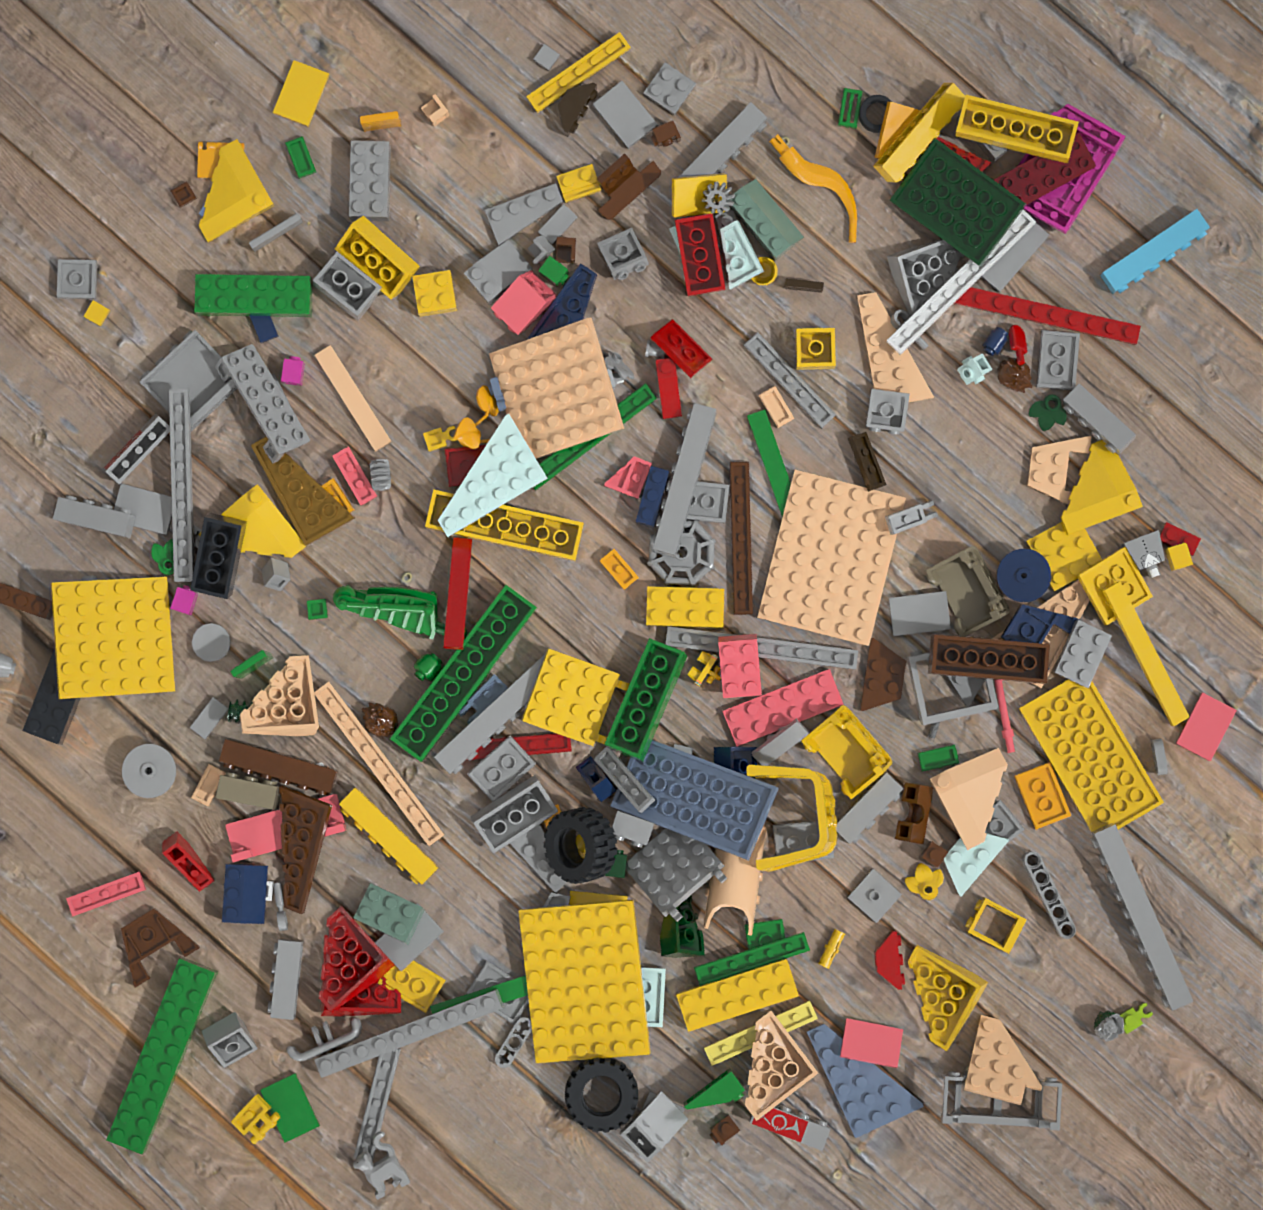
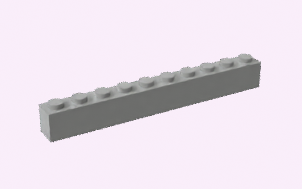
M1111 823L1091 832L1093 836L1090 838L1094 848H1098L1101 854L1098 858L1102 866H1106L1108 873H1106L1110 884L1113 883L1116 888L1114 891L1115 897L1118 902H1122L1124 906L1122 908L1123 915L1131 922L1132 926H1129L1130 931L1139 940L1137 946L1140 953L1146 956L1147 961L1145 964L1148 971L1154 974L1155 979H1153V983L1156 989H1160L1163 996L1160 998L1164 1007H1168L1173 1011L1193 1002L1116 824Z
M496 989L315 1059V1063L321 1078L500 1010L504 1008L499 991Z

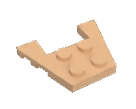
M1091 436L1032 447L1027 486L1069 505L1070 500L1068 498L1071 491H1065L1069 452L1089 454Z

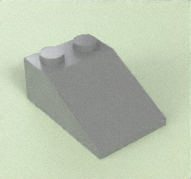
M507 240L477 261L464 272V276L490 306L503 295L519 275L531 271L533 268L511 242Z

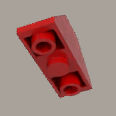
M893 930L874 951L875 969L894 987L902 990V985H905V976L900 971V965H903V955L899 954L898 946H901V935H897V931Z

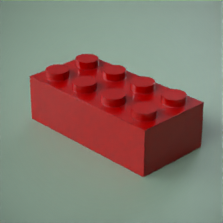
M713 213L675 220L687 296L691 297L725 291Z

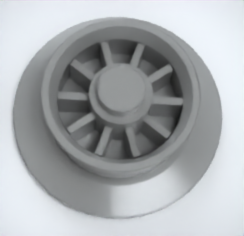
M143 744L131 750L126 756L122 766V777L127 788L135 795L143 798H154L167 792L174 783L176 764L172 755L163 747L155 744Z

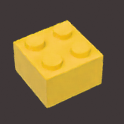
M450 270L412 276L420 317L457 311Z
M835 328L796 329V370L835 369Z

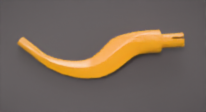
M777 134L769 143L781 155L779 160L803 183L829 188L841 198L849 216V243H856L857 209L853 194L846 181L836 171L806 161L794 147L789 148L780 135Z

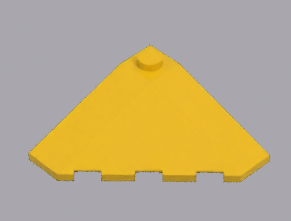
M238 139L221 147L219 151L220 158L217 167L214 169L210 193L206 197L203 219H200L199 227L208 243L275 206Z
M1103 440L1090 445L1088 451L1091 453L1087 462H1083L1078 475L1081 476L1077 486H1073L1068 498L1070 500L1068 508L1063 510L1061 514V520L1067 535L1143 507L1137 489L1119 455L1116 452H1110Z
M258 484L221 514L222 516L247 521L241 553L252 551L257 552V555L272 556V554L284 555L285 558H293L306 547L298 534Z
M916 945L908 960L909 969L913 968L916 978L913 981L917 995H921L924 1005L921 1007L924 1021H928L931 1033H928L931 1042L948 1051L979 1001L988 982L975 973Z

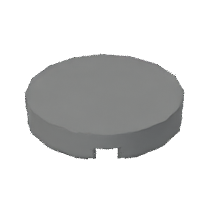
M205 624L198 628L193 635V650L202 660L210 662L219 661L230 650V635L220 625Z

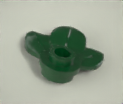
M1049 394L1043 401L1035 402L1028 413L1029 417L1038 418L1042 431L1049 430L1055 422L1059 425H1065L1067 413L1061 407V399L1055 394ZM1049 401H1054V402H1055V406H1054V407H1050V406L1048 405V402H1049Z

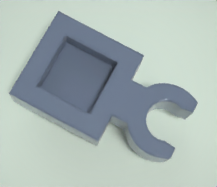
M498 377L490 379L491 384L488 385L490 394L495 396L499 411H505L507 408Z

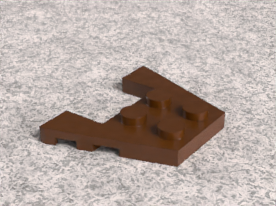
M156 908L121 928L135 988L151 979L141 960L162 947L175 941L184 957L200 949V946Z

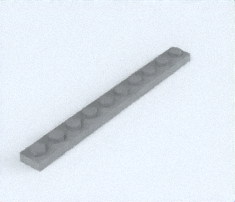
M169 389L174 582L192 581L194 573L190 389Z
M668 626L666 645L719 652L718 637L734 635ZM757 638L759 658L856 670L858 650Z

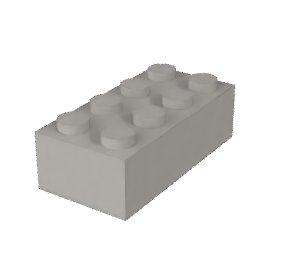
M351 141L349 217L351 221H356L363 215L369 221H389L391 145L389 141Z

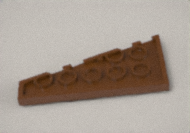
M280 786L279 794H281L282 804H280V811H282L281 843L282 854H284V864L282 866L283 872H285V884L283 885L284 908L303 914L305 913L333 805L285 786Z

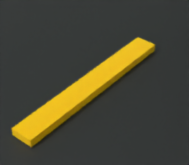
M1121 581L1102 590L1170 725L1175 726L1189 718V715Z

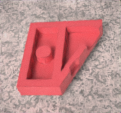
M634 456L614 476L607 480L604 486L639 499L652 463Z

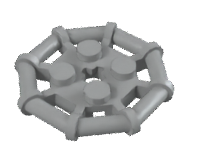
M698 520L686 521L685 528L691 529L689 533H683L678 549L680 550V547H684V551H687V555H684L683 558H680L679 554H677L676 558L662 555V557L656 559L657 553L653 551V546H651L653 535H650L648 538L650 544L649 562L647 564L667 586L672 584L694 587L711 569L714 570V547L716 540L698 523ZM694 530L702 537V539L705 542L700 544L693 537L692 534ZM707 546L706 561L701 559V548ZM664 561L671 569L669 575L658 564L659 562ZM698 563L704 565L697 573H695L692 576L690 571L691 569H693ZM675 571L687 572L688 578L672 576Z

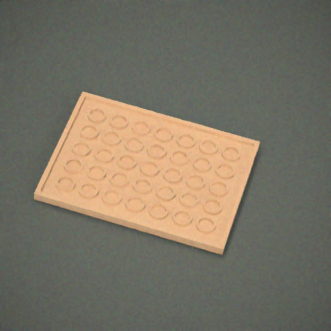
M794 470L757 618L869 646L897 534L890 535L885 516L903 510L906 498L877 490L868 492L866 487Z

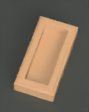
M776 386L759 395L760 400L777 428L794 419Z
M208 764L191 798L209 807L217 792L220 775H226V772Z

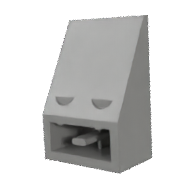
M661 1091L620 1131V1135L648 1163L686 1123L688 1118Z

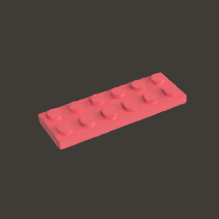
M828 669L722 712L735 745L738 747L776 732L779 728L787 726L796 718L801 722L844 704L831 671Z

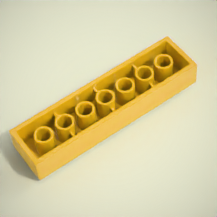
M433 489L425 524L426 529L444 532L438 519L454 494ZM502 505L453 535L576 562L584 523Z

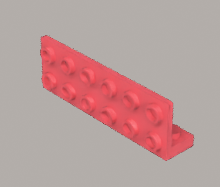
M337 794L319 798L318 800L333 805L324 837L347 831L343 814L340 811L341 807ZM280 809L226 824L233 852L231 855L232 862L282 849V811Z

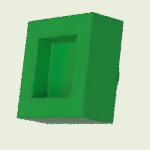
M327 599L307 601L308 620L328 618Z

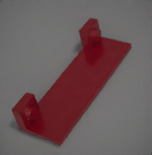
M1076 132L1068 163L1035 156L993 180L1028 205L1095 168L1096 164L1080 133Z

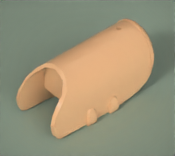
M764 825L749 861L715 848L714 854L724 865L721 871L727 879L721 883L715 875L710 878L709 888H706L705 896L707 897L704 918L705 929H708L713 914L721 907H735L743 910L748 917V935H752L756 904L760 902V896H758L759 881L762 882L763 873L756 868V860L763 857L764 842L767 834V829Z

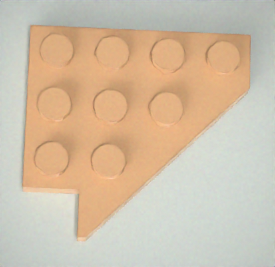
M981 1015L963 1090L1021 1105L1025 1087L1041 1091L1042 1085L1001 1020Z

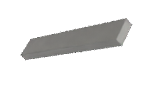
M758 332L744 344V347L821 429L836 416Z
M401 1048L380 1055L378 1058L353 1157L355 1159L363 1152V1147H366L373 1162L376 1148L373 1146L372 1139L377 1132L381 1131Z

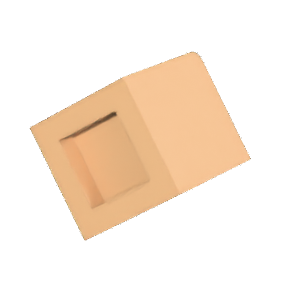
M436 94L432 96L433 99L421 108L434 127L449 117L448 110Z

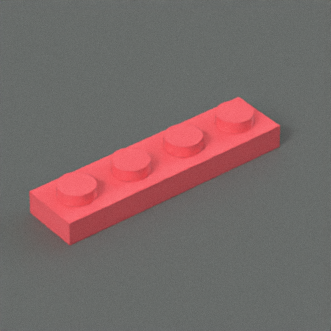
M137 872L66 898L73 917L144 891L146 887L141 873Z

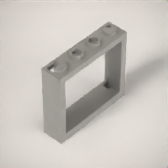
M922 650L911 652V656L906 657L921 725L999 709L993 680L985 679L989 696L988 702L927 715L916 662L929 659V652L922 653Z

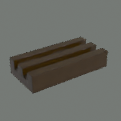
M786 278L784 289L822 293L824 282Z

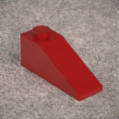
M671 358L655 360L663 419L682 417L675 362Z
M178 831L162 842V854L199 892L215 881L194 849Z

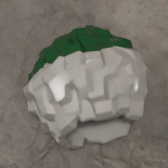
M1109 1010L1105 1012L1100 1011L1094 1022L1095 1034L1106 1042L1118 1038V1035L1124 1033V1018Z

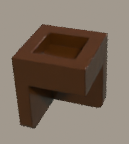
M557 237L556 261L559 263L575 264L576 238Z

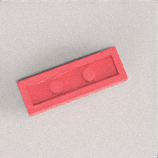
M349 446L332 456L361 506L378 497Z

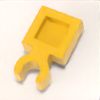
M455 426L448 427L446 432H442L440 427L423 433L428 451L431 452L446 447L447 440L457 441L450 436V432L456 429Z

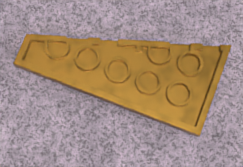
M267 436L251 445L305 546L355 519L344 506L327 490L322 488L287 453H284L279 461L272 464L263 449V446L268 441Z

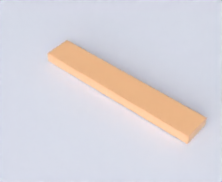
M330 345L315 354L316 359L375 452L391 443L392 441L332 346Z

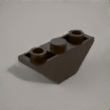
M590 83L567 89L558 104L565 136L569 137L570 133L574 134L579 126L577 121L580 116L583 118L589 109L586 106L590 100L593 102L598 94V91H596L597 84Z

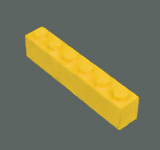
M943 83L873 165L887 182L896 183L904 177V173L916 163L918 156L927 150L929 143L940 135V130L951 122V117L962 109L965 95L954 83Z
M357 787L339 803L342 807L340 811L346 817L351 816L355 820L354 824L361 831L365 829L369 833L367 837L374 844L378 842L383 847L381 850L389 858L393 856L397 860L395 864L402 871L406 869L411 874L409 878L415 884L420 883L423 885L439 868Z

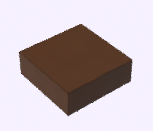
M187 181L171 190L180 208L197 199Z

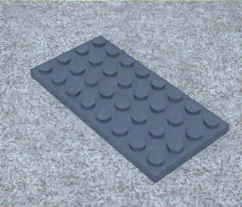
M652 740L644 761L641 762L630 758L627 768L653 796L655 801L643 813H640L618 788L611 807L749 861L779 788Z

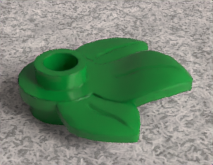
M173 538L164 547L154 543L151 555L152 559L158 563L159 571L164 575L174 574ZM165 563H171L172 567L166 568Z

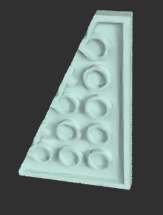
M510 414L504 417L438 519L447 537H450L547 479Z

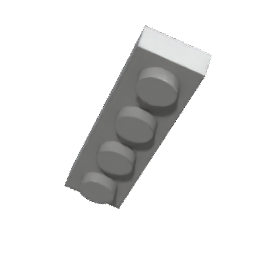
M605 747L594 758L595 762L640 813H643L655 801L653 796L611 749Z

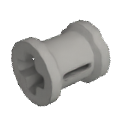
M651 340L647 341L645 357L656 356L664 359L665 352L656 343H652Z

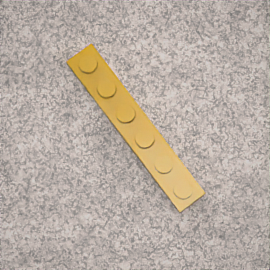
M619 32L530 93L526 98L535 111L539 113L561 98L567 89L578 86L629 51L631 47Z

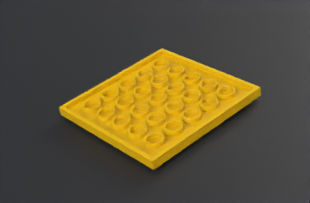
M167 577L51 583L59 699L175 692Z

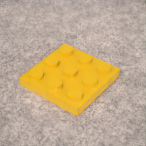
M1062 522L1026 541L1029 549L1040 553L1047 560L1051 569L1050 587L1053 592L1078 579L1076 575L1102 560L1086 529L1067 535Z
M1126 547L1120 548L1076 575L1104 626L1116 620L1102 592L1107 587L1121 581L1134 608L1153 597Z

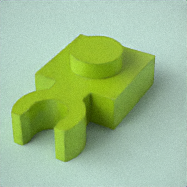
M1147 1003L1140 1004L1137 1011L1131 1007L1119 1014L1124 1018V1031L1126 1034L1143 1025L1141 1018H1149L1153 1015L1151 1011L1147 1014L1143 1013V1008L1147 1006Z

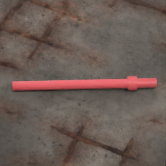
M994 680L1003 726L1002 736L1005 738L1007 753L1015 752L1013 743L1014 732L1010 727L1002 680Z

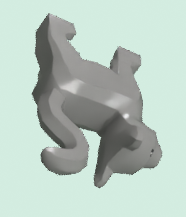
M382 1131L377 1132L373 1136L372 1143L378 1150L386 1151L387 1155L373 1164L367 1148L363 1147V1152L353 1162L354 1168L363 1171L367 1181L376 1189L375 1197L377 1200L385 1196V1180L392 1177L394 1188L398 1184L404 1187L410 1183L406 1170L399 1164L394 1148L390 1144L380 1142V1139L385 1135Z

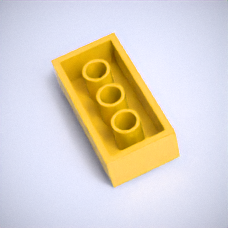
M364 215L350 225L335 247L337 252L382 287L380 291L390 300L404 290L420 267Z
M647 586L646 626L723 628L724 589Z

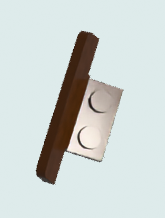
M623 154L597 178L603 191L611 198L598 209V212L605 219L612 220L660 177L661 170L656 163L652 161L639 172L633 166L630 158Z

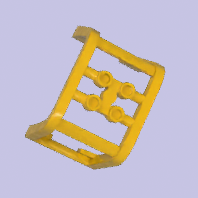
M747 766V776L757 779H811L815 786L820 834L816 846L781 856L756 860V868L761 871L772 872L828 856L837 844L835 798L830 780L820 772L805 768Z

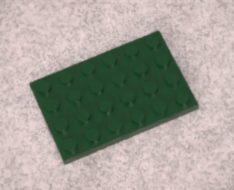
M936 138L890 199L892 203L980 267L1027 205Z

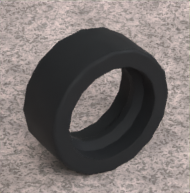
M872 95L862 103L859 111V120L866 130L873 133L881 132L882 124L875 125L868 121L866 111L873 103H881L886 107L887 102H892L888 97Z

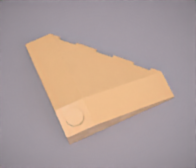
M309 655L290 656L286 660L284 668L281 671L278 670L269 680L270 684L265 690L261 689L252 700L253 704L247 710L244 709L240 714L242 733L280 736H309L316 734L319 723Z
M999 748L930 778L931 786L934 787L937 797L967 850L985 842L986 827L988 822H991L995 809L993 804L995 798L999 796L1002 786L1000 781L1003 772H1006L1008 766Z
M772 1011L755 1023V1030L757 1031L755 1042H753L751 1057L753 1061L752 1068L749 1070L747 1083L749 1091L748 1097L745 1098V1106L756 1121L818 1074Z

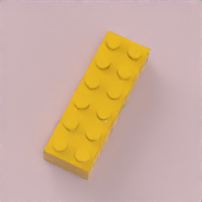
M965 95L955 136L1068 163L1079 122Z
M787 958L676 993L688 1032L799 996Z

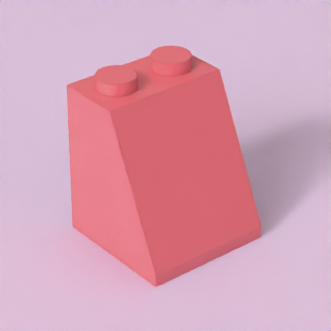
M531 270L519 275L491 309L498 319L503 320L508 325L507 327L511 332L519 335L553 303L558 295Z

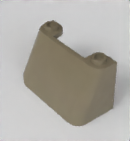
M971 546L926 570L928 581L936 586L939 585L942 591H946L947 601L957 618L954 630L961 637H965L1009 614V607L983 557L975 546Z

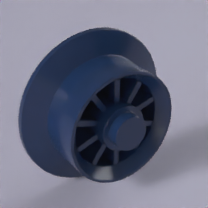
M1017 549L1007 554L1000 562L997 570V581L1000 589L1008 598L1017 602H1031L1040 598L1047 591L1051 582V569L1047 560L1040 553L1031 549Z

